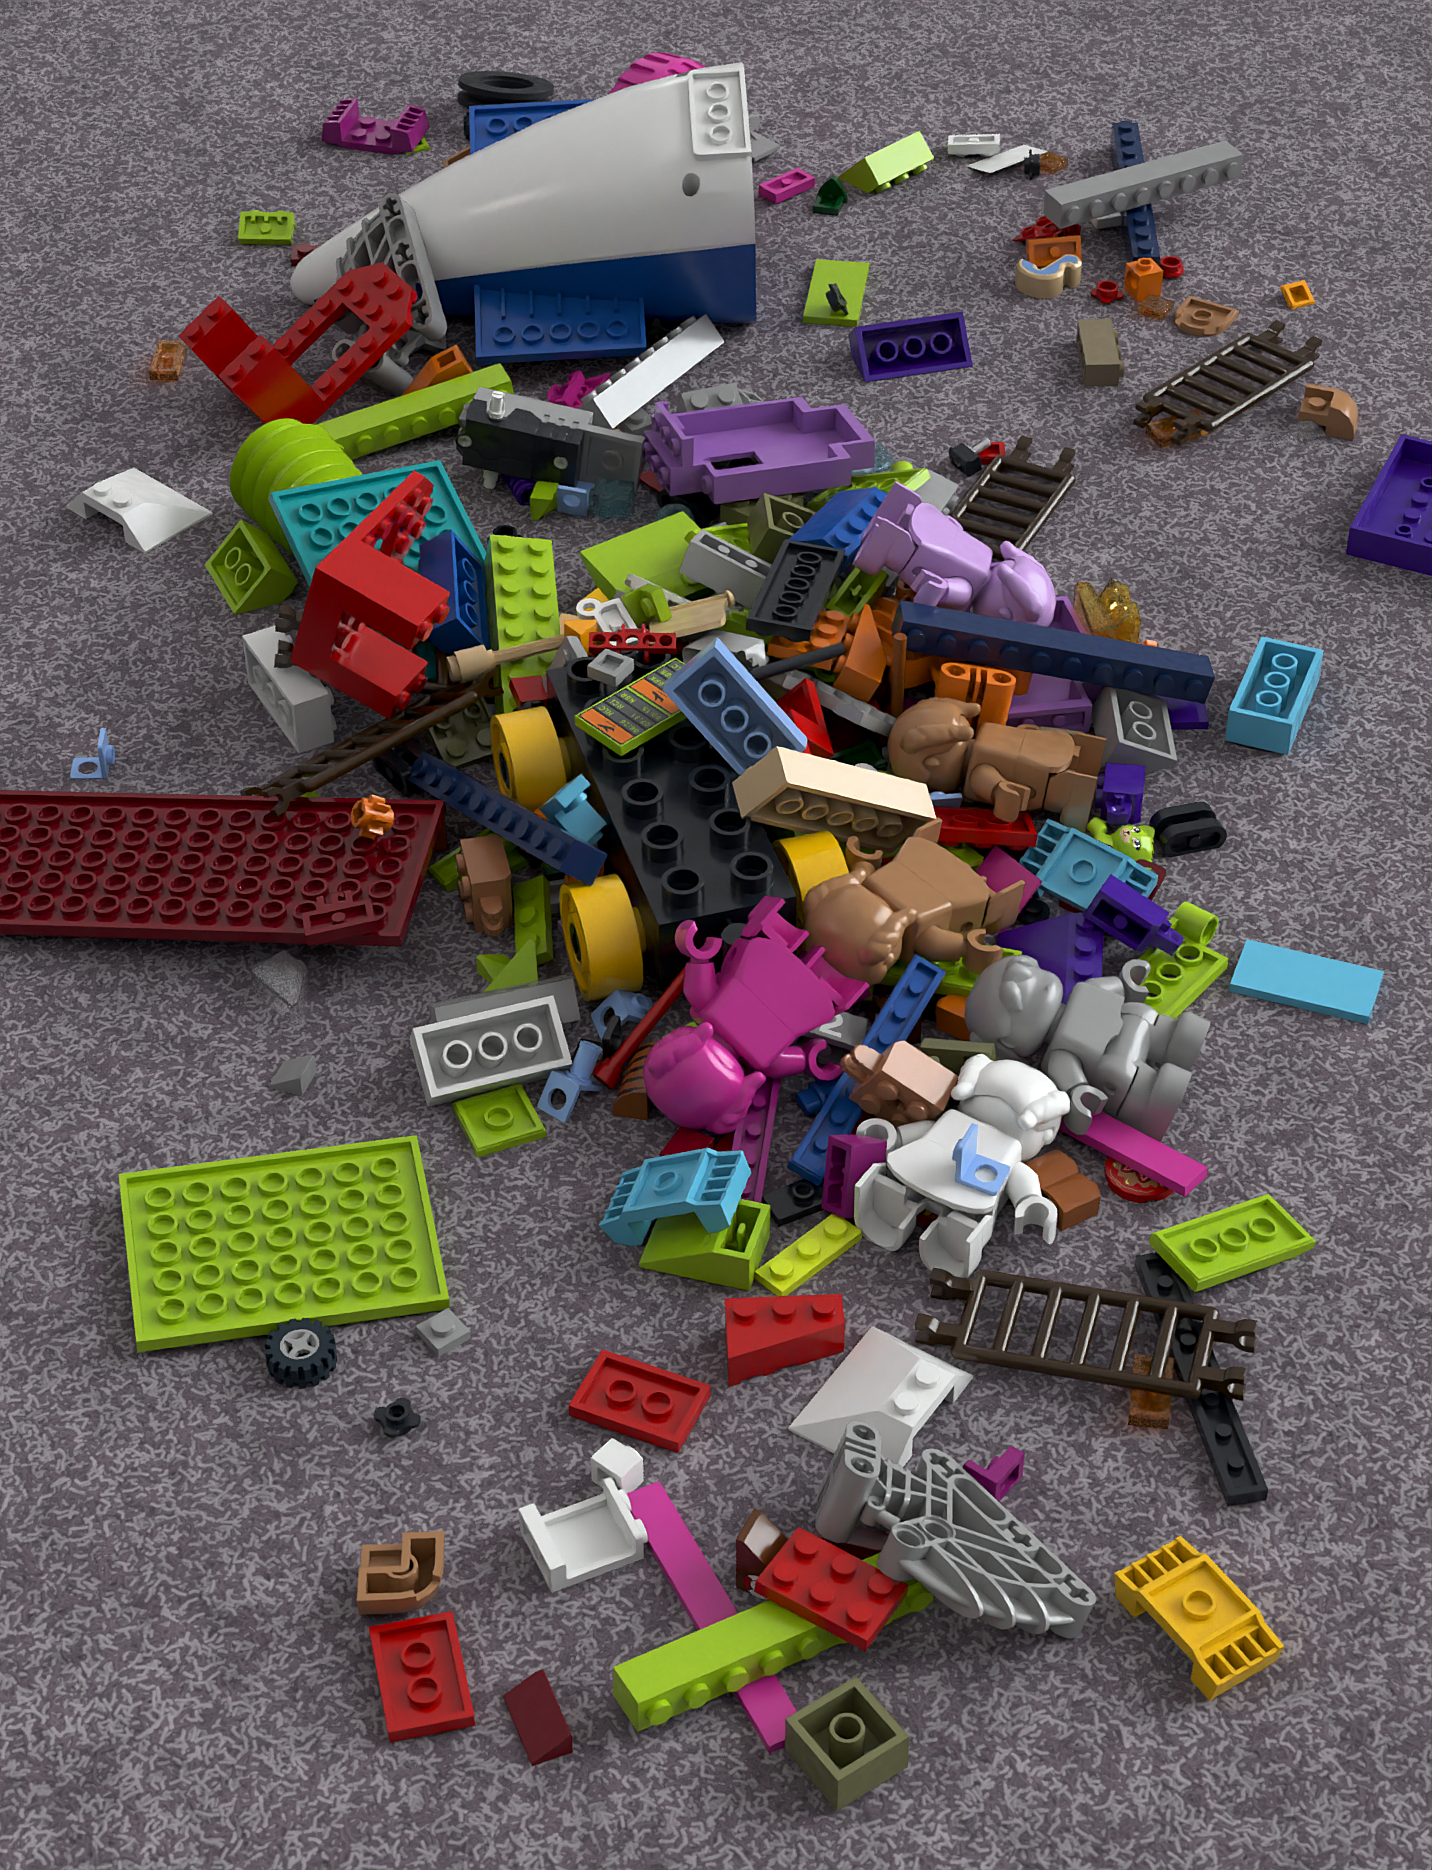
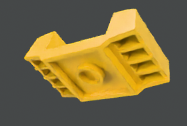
M1181 1536L1161 1546L1156 1551L1147 1554L1142 1559L1131 1563V1565L1121 1571L1119 1570L1114 1573L1115 1597L1134 1618L1147 1611L1193 1661L1191 1681L1209 1701L1275 1663L1284 1648L1282 1642L1265 1623L1260 1610L1206 1553H1199Z

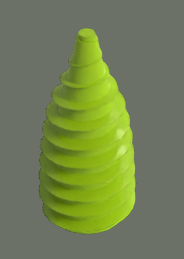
M284 418L262 425L247 437L234 458L229 483L232 497L237 505L252 520L257 522L259 527L269 534L276 543L283 546L289 554L295 557L269 502L270 493L363 474L355 467L352 459L344 454L340 445L333 440L329 432L324 428L314 424H302L295 419Z

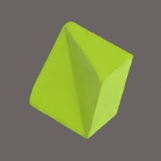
M537 481L530 496L532 520H539L540 517L557 508V487L559 483Z

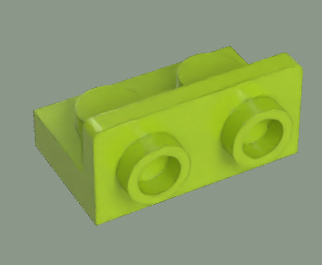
M240 211L239 244L292 245L293 232L297 227L294 213L286 211Z

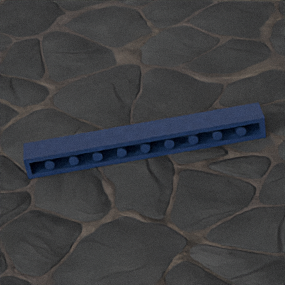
M1131 121L1112 123L1110 152L1113 171L1144 163L1138 123ZM1151 203L1121 211L1127 262L1137 261L1140 258H1151L1159 266L1160 252Z
M902 600L899 601L891 626L893 638L896 633H904L907 636V651L1205 704L1215 679L1209 656Z
M422 751L420 757L412 765L411 775L408 779L410 782L440 800H444L445 803L557 870L590 886L593 885L608 855L605 852L459 768L425 751Z

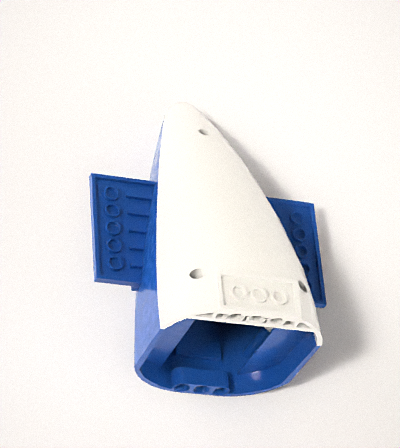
M743 62L694 69L629 86L599 99L469 106L470 155L398 194L415 211L444 316L475 318L477 364L640 355L647 350L645 323H653L656 318L661 323H682L693 315L697 320L707 314L712 323H756L754 191ZM379 207L342 230L298 263L290 279L291 290L298 300L305 304L314 305L336 283V260L339 257L344 258L347 252L346 240L350 237L355 238L362 229V220L365 218L371 220L380 212ZM418 279V281L416 282V291L418 298L420 300L423 295V290L421 287L420 280Z

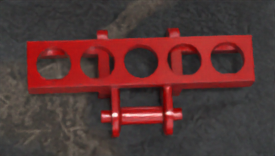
M622 624L618 632H589L588 649L589 653H601L604 649L621 654V651H644V663H649V654H676V633H649V630H645V624H642V629H627L625 624ZM634 637L639 642L634 646H630L626 641ZM593 641H605L602 645H595ZM609 641H616V646L610 644ZM660 642H672L669 646L660 644Z

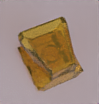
M1111 577L1100 595L1089 582H1079L1075 585L1073 608L1087 634L1139 643L1140 612L1137 603L1131 601L1130 590L1126 583Z

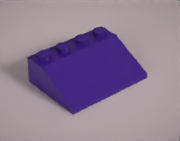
M1067 913L998 933L997 946L1022 951V955L1035 959L1040 969L1054 973L1059 977L1063 986L1061 1003L1066 1004L1073 987L1078 982L1102 977L1104 930L1083 917V914Z

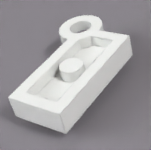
M588 598L581 600L576 606L577 616L580 619H597V630L599 632H618L622 624H625L627 629H638L620 598L604 603ZM589 607L594 608L593 611H584V609ZM634 637L626 641L630 646H634L639 642ZM609 641L610 644L616 646V641ZM621 651V654H626L632 651Z

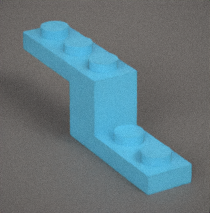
M580 774L564 785L539 810L549 821L587 843L594 845L603 836L600 829L607 823L585 800L587 795L583 791L591 784Z

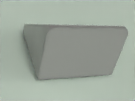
M308 1055L283 1061L269 1084V1088L303 1096L317 1072L315 1056Z

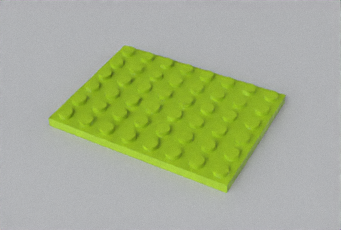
M417 1135L119 1174L137 1352L267 1335L272 1330L278 1331L277 1325L282 1322L285 1325H289V1320L296 1318L297 1322H302V1318H309L310 1323L318 1320L322 1322V1327L326 1325L332 1326L450 1309L449 1294Z

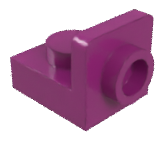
M1011 1445L1001 1457L995 1456L986 1469L971 1460H967L962 1468L999 1502L1023 1476L1025 1453Z

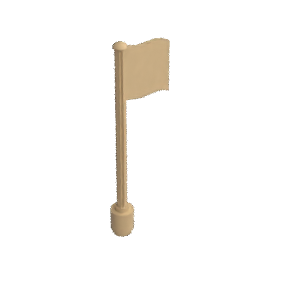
M725 590L723 594L669 607L673 618L663 623L649 619L636 625V627L642 629V624H645V628L649 627L650 633H676V638L722 627L727 620L725 610L727 607L729 609L733 608L735 599L729 590ZM564 634L497 651L486 650L484 645L455 651L453 656L446 657L451 681H460L461 684L477 680L482 672L488 669H495L496 665L559 650L565 639Z

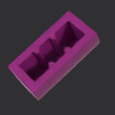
M841 1134L828 1136L822 1209L844 1219L854 1218L855 1184L873 1163H885L887 1141L862 1135Z

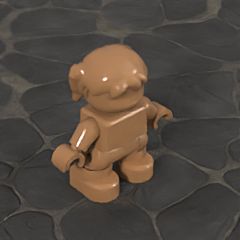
M949 697L923 699L905 710L894 722L888 737L887 755L890 767L896 777L926 784L928 789L944 792L945 794L953 792L963 777L966 778L963 789L965 797L970 800L994 805L993 814L1001 820L1014 822L1018 818L1019 811L1042 810L1044 805L1043 809L1061 813L1059 824L1073 827L1085 834L1106 738L1078 732L1070 736L1061 730H1040L1038 726L1030 724L1019 725L1016 728L985 722L980 725L976 738L972 739L974 730L966 719L977 716L981 712L980 704L965 703L964 701Z
M939 817L917 828L914 835L908 837L894 859L881 867L884 851L876 850L871 855L859 851L860 840L856 836H851L846 843L844 854L849 873L830 878L813 886L807 891L804 898L803 906L806 919L803 930L809 933L804 940L805 949L808 953L813 946H822L825 952L821 956L835 970L845 977L867 982L870 986L881 982L887 970L899 958L906 963H910L915 954L931 961L959 962L962 957L963 966L968 971L980 975L989 965L1001 959L1003 949L997 945H983L985 935H994L1014 924L1018 916L1025 882L1020 880L998 893L991 890L986 884V877H980L971 869L969 864H965L955 855L937 845L942 819Z

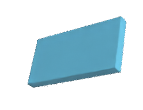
M1246 939L1230 982L1229 991L1368 1024L1384 971Z

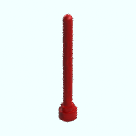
M685 967L610 1059L606 1058L603 1062L599 1061L595 1065L591 1075L599 1082L606 1084L609 1089L613 1090L620 1082V1075L623 1072L622 1066L683 992Z

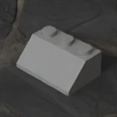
M1104 686L1092 705L1091 713L1095 736L1107 739L1100 767L1101 770L1105 771L1106 762L1146 766L1145 775L1174 766L1177 762L1166 699L1152 694Z

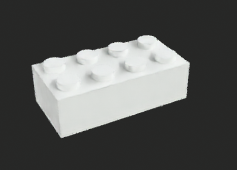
M275 626L243 635L248 684L297 752L302 753L334 742L333 731L337 729L335 718L331 713V705L334 704V698L328 686L324 687L319 678L310 676L309 672L298 666L274 668V657L277 654L278 641H287L294 645L291 636L275 632Z
M553 995L412 1029L410 1043L428 1107L488 1093L518 1083L522 1085L547 1079L552 1070L566 1071V1069H570L572 1066V1060Z

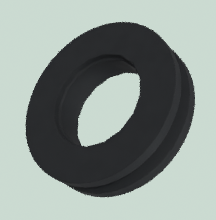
M468 72L460 75L458 78V86L463 90L458 92L457 102L469 109V106L551 102L552 100L548 97L554 94V84L543 78L514 72Z

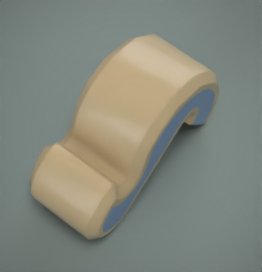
M1064 255L1045 268L1038 269L1035 264L1021 259L1016 264V288L1020 292L1035 298L1049 299L1056 297L1062 293L1063 286L1067 285L1070 288H1075L1080 284L1082 261L1077 256Z

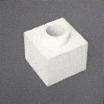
M611 1438L591 1457V1478L594 1483L603 1488V1480L611 1477L618 1490L624 1489L626 1493L634 1491L644 1481L643 1458L634 1448L624 1446Z

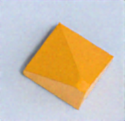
M1305 280L1280 287L1288 306L1292 310L1315 304Z

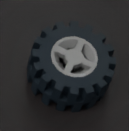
M296 1318L289 1320V1325H285L282 1322L277 1325L278 1331L272 1330L268 1334L269 1340L266 1339L265 1341L266 1364L270 1376H274L275 1382L278 1384H282L285 1381L288 1388L293 1389L295 1384H299V1389H306V1384L311 1383L313 1387L319 1385L320 1378L327 1380L330 1377L329 1371L334 1372L337 1362L335 1338L327 1325L322 1327L321 1321L315 1320L313 1323H310L309 1318H302V1322H297Z

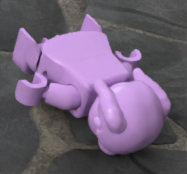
M895 481L860 540L862 546L853 561V566L871 576L877 575L884 566L897 574L899 573L901 580L909 585L913 591L917 592L913 603L929 606L938 605L941 608L965 612L971 603L969 613L1045 627L1049 626L1054 616L1056 594L1052 581L1042 564L1037 562L1031 555L1016 548L1009 541H1004L1000 546V550L1005 561L1000 562L990 570L993 556L990 547L963 531V527L954 518L948 515L945 516L929 503H923L920 495Z

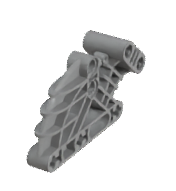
M390 193L381 200L379 205L380 212L371 220L368 218L363 219L361 223L362 229L356 237H350L346 240L347 252L344 258L339 257L336 260V282L348 270L378 263H384L410 285L416 293V282L418 279L420 280L423 295L420 300L417 295L416 304H413L410 314L413 316L412 326L409 329L417 334L409 341L407 339L408 330L359 378L360 381L367 385L385 390L396 396H401L413 381L412 376L403 367L408 364V356L415 349V344L422 336L429 341L435 342L440 340L446 333L447 323L415 211L399 195ZM349 309L334 324L350 335L359 332L358 337L354 338L353 341L343 339L336 343L332 351L334 361H337L340 356L369 330V327Z
M851 1421L847 1424L817 1491L818 1504L816 1506L815 1526L821 1536L832 1542L845 1543L849 1541L855 1527L862 1524L878 1527L880 1524L891 1531L878 1557L877 1566L883 1574L891 1579L907 1581L916 1578L936 1598L953 1611L971 1619L979 1617L998 1629H1009L1016 1625L1031 1634H1041L1049 1628L1056 1634L1066 1638H1076L1080 1635L1096 1603V1596L1093 1591L952 1457L937 1449H926L923 1451L915 1470L902 1468L901 1465L893 1464L891 1460L883 1458L881 1454L882 1438L876 1428L862 1421Z

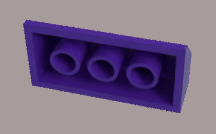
M963 311L857 326L848 334L852 359L865 382L973 367Z

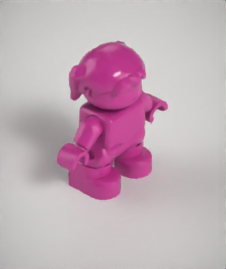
M764 896L748 915L749 922L742 929L740 938L728 950L721 967V972H717V974H715L714 962H709V959L718 953L722 945V938L706 937L704 946L696 949L693 943V936L698 930L695 921L686 920L676 930L675 942L677 948L682 954L690 957V962H687L685 965L683 992L691 1005L690 1015L699 1025L697 1027H678L663 1037L661 1041L656 1042L650 1049L644 1062L643 1079L647 1095L662 1114L678 1126L692 1130L705 1129L706 1131L713 1132L715 1135L730 1133L736 1129L739 1122L746 1116L756 1090L766 1080L765 1076L776 1079L804 1072L810 1077L829 1081L836 1079L842 1074L841 1066L831 1062L826 1063L822 1068L817 1066L816 1056L818 1052L826 1049V1040L815 1038L805 1043L802 1048L789 1045L796 1038L833 1020L834 1016L847 1011L870 985L864 981L845 977L835 970L821 956L825 952L822 946H813L802 960L791 953L800 946L809 933L806 930L794 927L777 913L785 904L782 898ZM741 1065L759 1072L745 1076Z

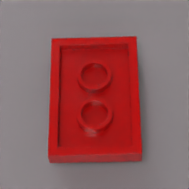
M933 806L936 818L942 819L938 843L942 845L956 846L959 842L972 843L973 846L979 848H990L995 844L1006 845L1007 848L1012 850H1024L1026 846L1036 847L1037 832L1029 812L1019 811L1018 818L1014 822H1007L997 818L993 814V810Z
M602 1349L568 1405L569 1416L679 1453L711 1396V1385Z
M798 1527L757 1578L754 1592L855 1647L866 1651L907 1596L909 1585L902 1581L891 1579L883 1574L880 1569Z
M453 1611L369 1627L389 1743L475 1726V1716Z

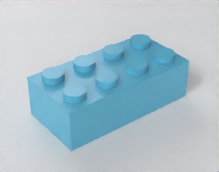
M1261 636L1229 708L1225 741L1288 755L1318 685L1324 650Z

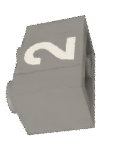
M842 1012L834 1016L833 1020L796 1038L789 1046L802 1048L809 1040L815 1038L826 1040V1049L818 1052L816 1062L822 1064L831 1062L840 1065V1060L846 1054H851V1050L856 1045L861 1044L865 1038L867 1019Z

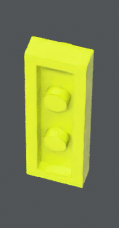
M831 1214L755 1271V1279L777 1296H787L862 1239V1231L846 1219Z

